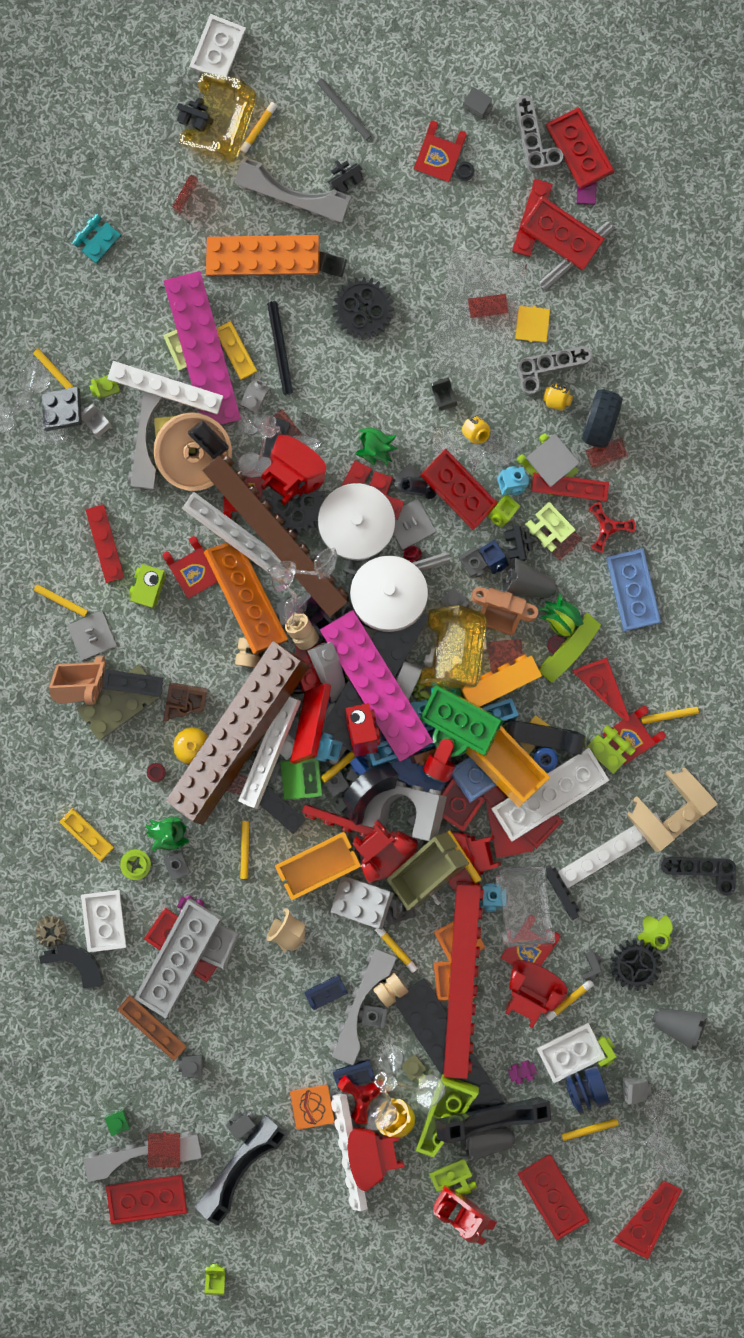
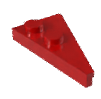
M608 658L572 670L573 674L583 681L624 721H630Z

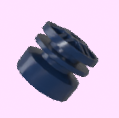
M597 1066L585 1070L586 1079L584 1080L581 1079L578 1073H575L576 1083H573L571 1076L566 1077L568 1094L579 1115L584 1114L582 1108L584 1104H586L589 1112L592 1111V1101L596 1103L598 1108L611 1104Z

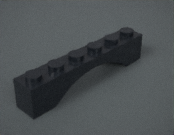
M536 1097L436 1119L437 1139L448 1144L465 1140L474 1134L494 1128L550 1121V1101Z
M268 1115L262 1118L195 1206L206 1220L218 1226L230 1212L235 1189L245 1171L262 1155L278 1149L289 1132L278 1121Z

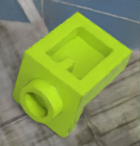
M108 375L96 380L92 379V385L89 386L93 397L97 395L99 400L121 391L117 383L107 380Z
M504 495L487 517L494 524L502 528L512 518L520 505L509 495Z

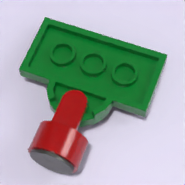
M435 685L420 720L435 728L433 743H435L437 750L435 754H429L423 767V772L439 782H449L456 768V765L450 761L451 757L461 756L469 748L482 755H487L504 720L444 687Z

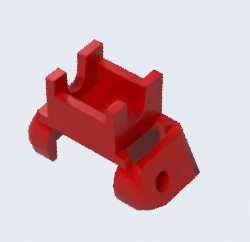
M280 435L277 437L270 455V466L262 473L264 482L261 484V488L263 490L268 486L284 497L282 504L286 505L296 494L302 495L303 492L306 494L311 493L321 487L325 480L326 464L315 451L298 439L288 435ZM305 481V484L299 489V482Z
M376 819L375 825H373L375 830L363 840L356 836L352 844L364 857L361 867L367 882L372 883L373 881L389 877L408 861L416 852L418 841L401 831H392L390 833Z
M451 831L479 876L484 874L485 870L501 866V861L494 863L489 841L495 839L494 835L475 839V836H470L469 832ZM465 868L448 882L455 892L456 882L474 883Z
M516 960L513 962L509 989L512 990V997L506 1006L505 1014L509 1015L511 1010H514L530 1019L529 1027L533 1028L542 1012L545 1014L548 1010L552 1012L567 998V987L557 975L540 965L526 960Z
M354 1127V1130L350 1132L347 1144L349 1164L353 1179L360 1190L366 1192L383 1181L386 1171L404 1167L403 1160L396 1161L393 1145L394 1141H399V1137L379 1136L378 1133L374 1132V1129Z
M444 1185L442 1192L434 1203L433 1210L435 1216L443 1223H449L460 1232V1236L467 1242H476L484 1245L487 1239L482 1237L481 1234L485 1229L493 1230L497 1221L491 1219L487 1213L464 1195ZM459 1202L462 1208L453 1221L449 1219V1216Z

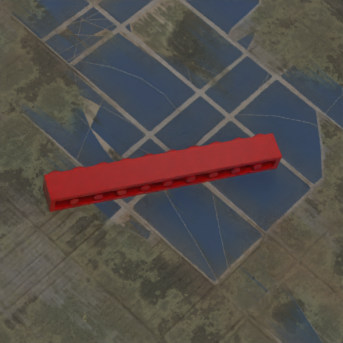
M456 882L444 1077L467 1079L468 1073L472 1072V1061H469V1054H473V1042H470V1035H474L475 1023H471V1018L476 1013V1004L472 1003L473 996H477V985H474V977H478L479 966H475V958H479L480 947L476 946L477 939L481 938V927H478V920H482V908H479V900H483L484 889H480V883Z

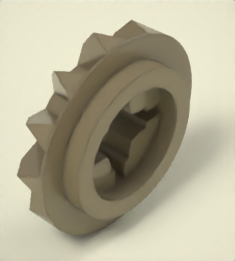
M47 916L41 919L35 929L36 938L47 947L59 945L66 936L64 922L55 916ZM56 925L54 930L56 936L50 935L45 938L47 934L46 928H52Z

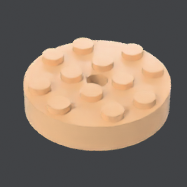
M184 413L173 417L160 429L154 443V459L162 476L172 485L188 491L203 490L214 485L202 471L214 459L188 435V431L203 420L229 446L228 450L222 454L232 458L231 442L224 428L211 417L200 413ZM189 447L197 448L195 456H189Z

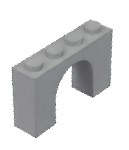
M397 781L395 789L382 792L369 802L362 825L373 827L375 820L378 819L386 828L392 803L399 797L407 796L416 807V820L412 837L430 841L439 834L447 796L440 795L441 791L433 789L425 792L423 791L424 787L416 785L408 788L406 783Z

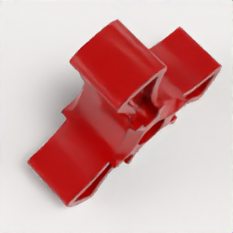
M600 502L595 503L588 509V512L599 523L600 532L598 539L590 547L599 554L604 552L605 542L611 534L619 531L629 533L635 531L634 519L625 522L613 521L604 514Z
M346 1075L338 1083V1087L342 1092L350 1093L354 1096L355 1108L351 1118L358 1124L368 1123L367 1110L371 1101L380 1094L390 1092V1087L382 1076H379L371 1084L364 1086L353 1084Z

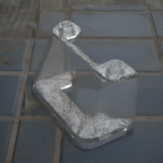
M546 865L502 869L498 871V875H495L496 887H500L505 933H502L503 944H507L508 948L550 946L555 943V934L550 931L553 927L548 905L547 881L544 882L546 880L545 875H547Z

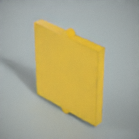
M519 306L515 339L527 340L530 343L533 341L546 343L550 309L536 308V306Z

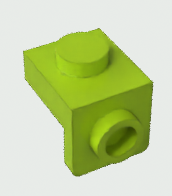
M602 1035L597 1038V1041L605 1052L606 1058L597 1063L600 1067L603 1065L607 1067L615 1062L613 1059L616 1058V1055L612 1050L615 1046L610 1038L605 1039Z
M212 1264L210 1267H206L205 1295L224 1296L226 1271L221 1265Z

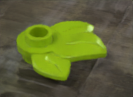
M664 915L658 920L651 916H645L643 919L645 932L637 935L638 940L644 939V946L650 942L651 946L656 947L658 950H666L671 944L670 934L673 930L670 918ZM659 937H663L665 939V943H660L658 940Z

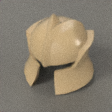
M288 909L283 910V913L286 915L284 921L282 922L275 918L267 934V941L277 943L284 953L286 950L294 951L305 942V924L295 919Z

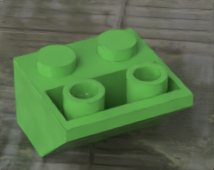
M311 758L298 764H293L290 761H281L284 800L322 796L318 759Z

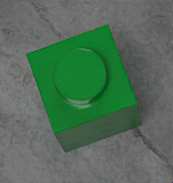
M125 1108L110 1113L105 1117L111 1136L131 1128Z

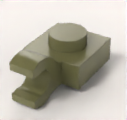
M416 1054L400 1065L411 1081L417 1078L424 1089L430 1085L429 1080L423 1074L427 1068Z

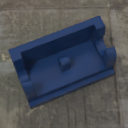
M338 974L304 991V994L311 1008L316 1010L348 994V991Z
M370 1059L335 1069L332 1072L339 1091L341 1090L338 1087V1083L345 1075L356 1085L376 1080Z

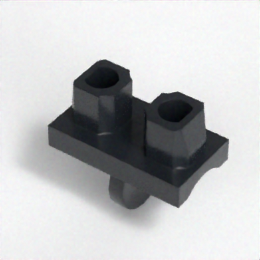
M197 98L195 102L190 100L189 106L181 103L177 105L179 111L177 121L180 124L188 126L190 119L194 118L193 128L204 132L208 124L212 125L214 119L210 118V114L205 113L208 110V106L204 105V99Z
M336 160L334 162L336 168L331 170L333 175L338 172L340 174L327 182L336 191L344 193L348 190L344 181L349 177L354 185L364 180L360 172L362 168L359 164L355 163L344 170L349 166L348 161L341 164Z
M513 526V529L504 532L506 542L516 540L517 543L516 548L508 549L509 559L527 560L525 544L527 545V550L532 551V543L537 542V538H531L530 531L524 532L525 540H523L521 526Z

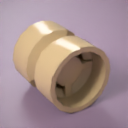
M296 614L289 618L285 624L287 633L299 649L307 650L317 643L319 639L318 632L305 614Z
M239 638L237 648L240 650V653L236 654L235 665L255 668L261 659L259 656L261 652L255 654L246 653V648H251L246 638Z
M395 972L386 978V983L380 982L373 987L374 992L387 1008L396 1002L395 997L401 998L409 992Z

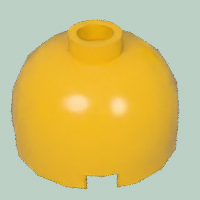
M189 727L183 729L174 738V754L178 760L190 765L209 736L200 728Z
M393 1098L385 1101L379 1107L376 1125L382 1134L391 1138H402L413 1130L415 1114L408 1103L401 1099Z

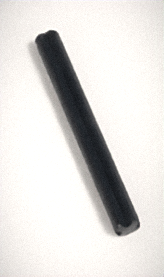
M271 301L267 303L282 391L284 395H289L293 393L278 303L277 301Z

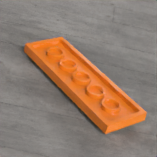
M319 235L207 237V276L319 275Z
M228 542L206 549L204 554L253 654L268 649L272 641L279 644L285 643L288 638L248 557Z

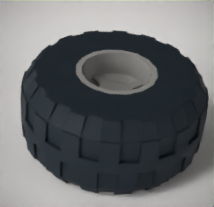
M605 389L596 392L581 437L586 444L598 448L608 446L623 399L619 394Z

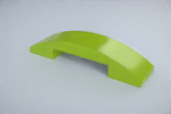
M586 612L581 618L584 624L575 626L576 629L571 636L565 640L552 657L549 656L539 667L540 673L551 683L574 663L599 630L601 624L589 613Z

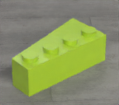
M442 1074L416 1144L417 1152L435 1157L444 1144L443 1141L437 1139L435 1120L465 1113L479 1094L478 1086L456 1078L444 1077V1074Z

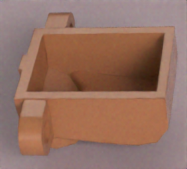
M477 587L471 595L474 603L483 606L477 624L512 636L520 619L527 622L534 621L537 618L538 609L536 606L526 603V599L491 587L489 590Z
M95 657L92 663L57 664L49 685L51 698L55 702L62 704L85 701L86 705H94L103 688L106 670L105 657Z

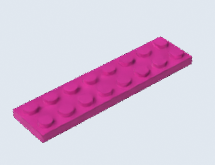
M201 271L163 280L192 386L223 395L218 415L200 409L199 413L211 417L220 425L241 420Z
M354 611L348 612L320 629L327 643H333L341 666L364 704L369 703L370 710L374 709L375 722L399 761L402 762L433 743L432 738Z

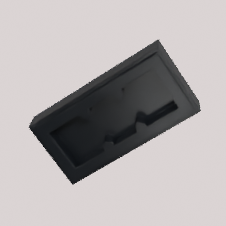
M203 420L188 431V435L213 459H216L228 450L229 446Z

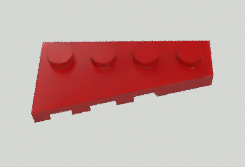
M664 1180L613 1239V1242L648 1259L682 1189Z

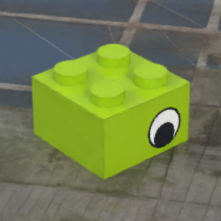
M142 564L141 568L137 567L134 576L137 580L135 586H131L128 595L131 598L130 601L156 609L167 573L164 570Z

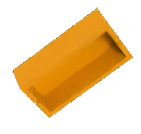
M525 654L516 658V663L511 666L508 662L498 667L499 672L495 674L490 671L480 676V681L475 683L472 680L464 684V689L461 692L467 701L480 707L542 675L532 655L527 657Z
M502 726L487 755H482L472 748H469L466 752L518 808L550 779V776Z
M345 831L275 865L281 880L287 879L288 881L284 886L291 901L361 867L354 850L351 852L349 850L352 845Z

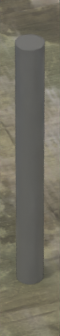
M321 78L317 82L319 87L362 137L368 140L372 135Z

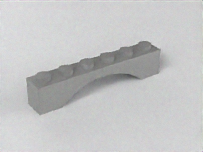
M244 157L240 162L234 182L242 189H252L261 196H271L280 203H290L294 208L309 210L313 215L328 217L330 221L342 223L352 198V196L336 190L318 194L294 191L278 182L267 171L263 163Z
M156 374L170 379L169 375ZM144 391L143 396L139 397L138 407H141L140 415L137 414L136 426L139 427L138 434L135 433L133 445H136L135 453L132 452L130 463L133 464V471H129L128 483H131L130 486L132 488L155 491L157 470L149 456L147 432L154 412L166 398Z
M375 948L374 951L370 950L366 959L369 962L367 969L363 968L359 979L362 980L359 987L355 986L351 996L355 998L353 1004H348L344 1015L347 1016L345 1023L341 1022L338 1028L339 1039L338 1041L334 1040L330 1051L333 1052L332 1057L354 1065L361 1047L357 1033V1017L360 1006L372 987L390 975L397 956Z
M193 1130L186 1131L180 1137H175L173 1134L164 1136L161 1141L149 1139L145 1140V1144L142 1145L130 1143L126 1144V1148L123 1149L111 1147L106 1149L107 1152L99 1153V1151L87 1153L88 1156H85L83 1159L87 1180L91 1182L106 1179L113 1170L125 1161L145 1154H163L174 1157L182 1162L200 1159L203 1157L199 1133H194Z

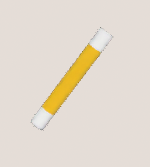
M273 102L270 103L241 146L240 150L245 154L278 107Z
M375 929L412 973L415 972L418 967L384 929Z
M589 980L580 986L555 1010L545 1015L549 1021L554 1019L593 987L592 981Z

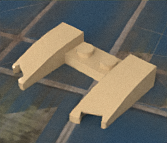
M681 768L682 772L672 774L671 770L664 773L687 803L663 823L657 819L637 796L632 801L636 803L633 813H627L628 818L656 853L662 851L677 836L717 805L712 796L686 768Z

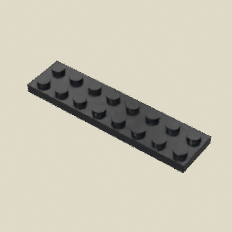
M422 613L415 623L405 629L394 632L377 630L373 636L372 642L394 678L429 616ZM350 679L324 722L322 733L334 735V740L343 742V746L353 751L346 722V708L363 705L364 702Z
M425 978L407 988L409 992L403 997H395V1005L442 1075L444 1074L448 1013ZM474 1053L469 1054V1061H472V1072L468 1073L467 1079H456L478 1086L479 1094L472 1101L466 1113L506 1104Z

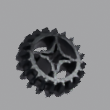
M633 938L632 945H630L629 940H625L627 946L624 947L620 943L619 948L621 951L614 949V953L618 956H611V960L616 962L610 964V968H616L611 973L612 975H618L615 978L616 982L623 980L621 982L622 987L628 983V990H631L633 985H635L636 991H639V985H642L643 989H647L645 983L648 982L652 986L653 981L651 978L659 979L655 972H662L660 968L656 967L662 965V961H656L661 958V955H654L657 948L653 947L650 949V942L644 946V939H641L640 943L637 944L636 938ZM637 950L632 958H623L627 952ZM643 951L651 957L652 966L642 961ZM638 959L639 964H642V966H637L634 971V967L630 963H635ZM620 964L630 968L629 978L622 973ZM650 971L645 977L635 979L639 972Z

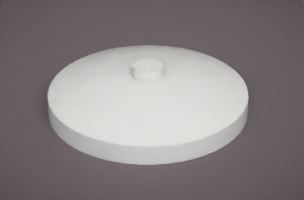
M360 483L347 484L335 489L324 500L318 516L319 533L325 545L334 554L348 560L369 559L379 554L390 542L395 528L394 511L386 496L376 488Z
M396 556L378 557L365 563L355 574L350 591L351 603L356 615L369 627L385 632L399 631L415 623L425 610L428 597L427 583L421 571L410 561Z

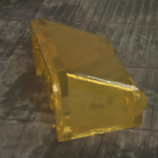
M203 72L198 81V88L204 95V105L208 106V110L205 113L210 114V118L214 119L212 125H207L204 132L194 128L193 130L185 129L180 135L178 144L224 161L233 162L237 158L256 102V92L241 79Z
M461 605L429 610L428 626L431 630L438 632L433 668L426 667L422 669L419 684L426 687H435V685L449 688L476 687L480 678L487 626L486 617L481 612Z

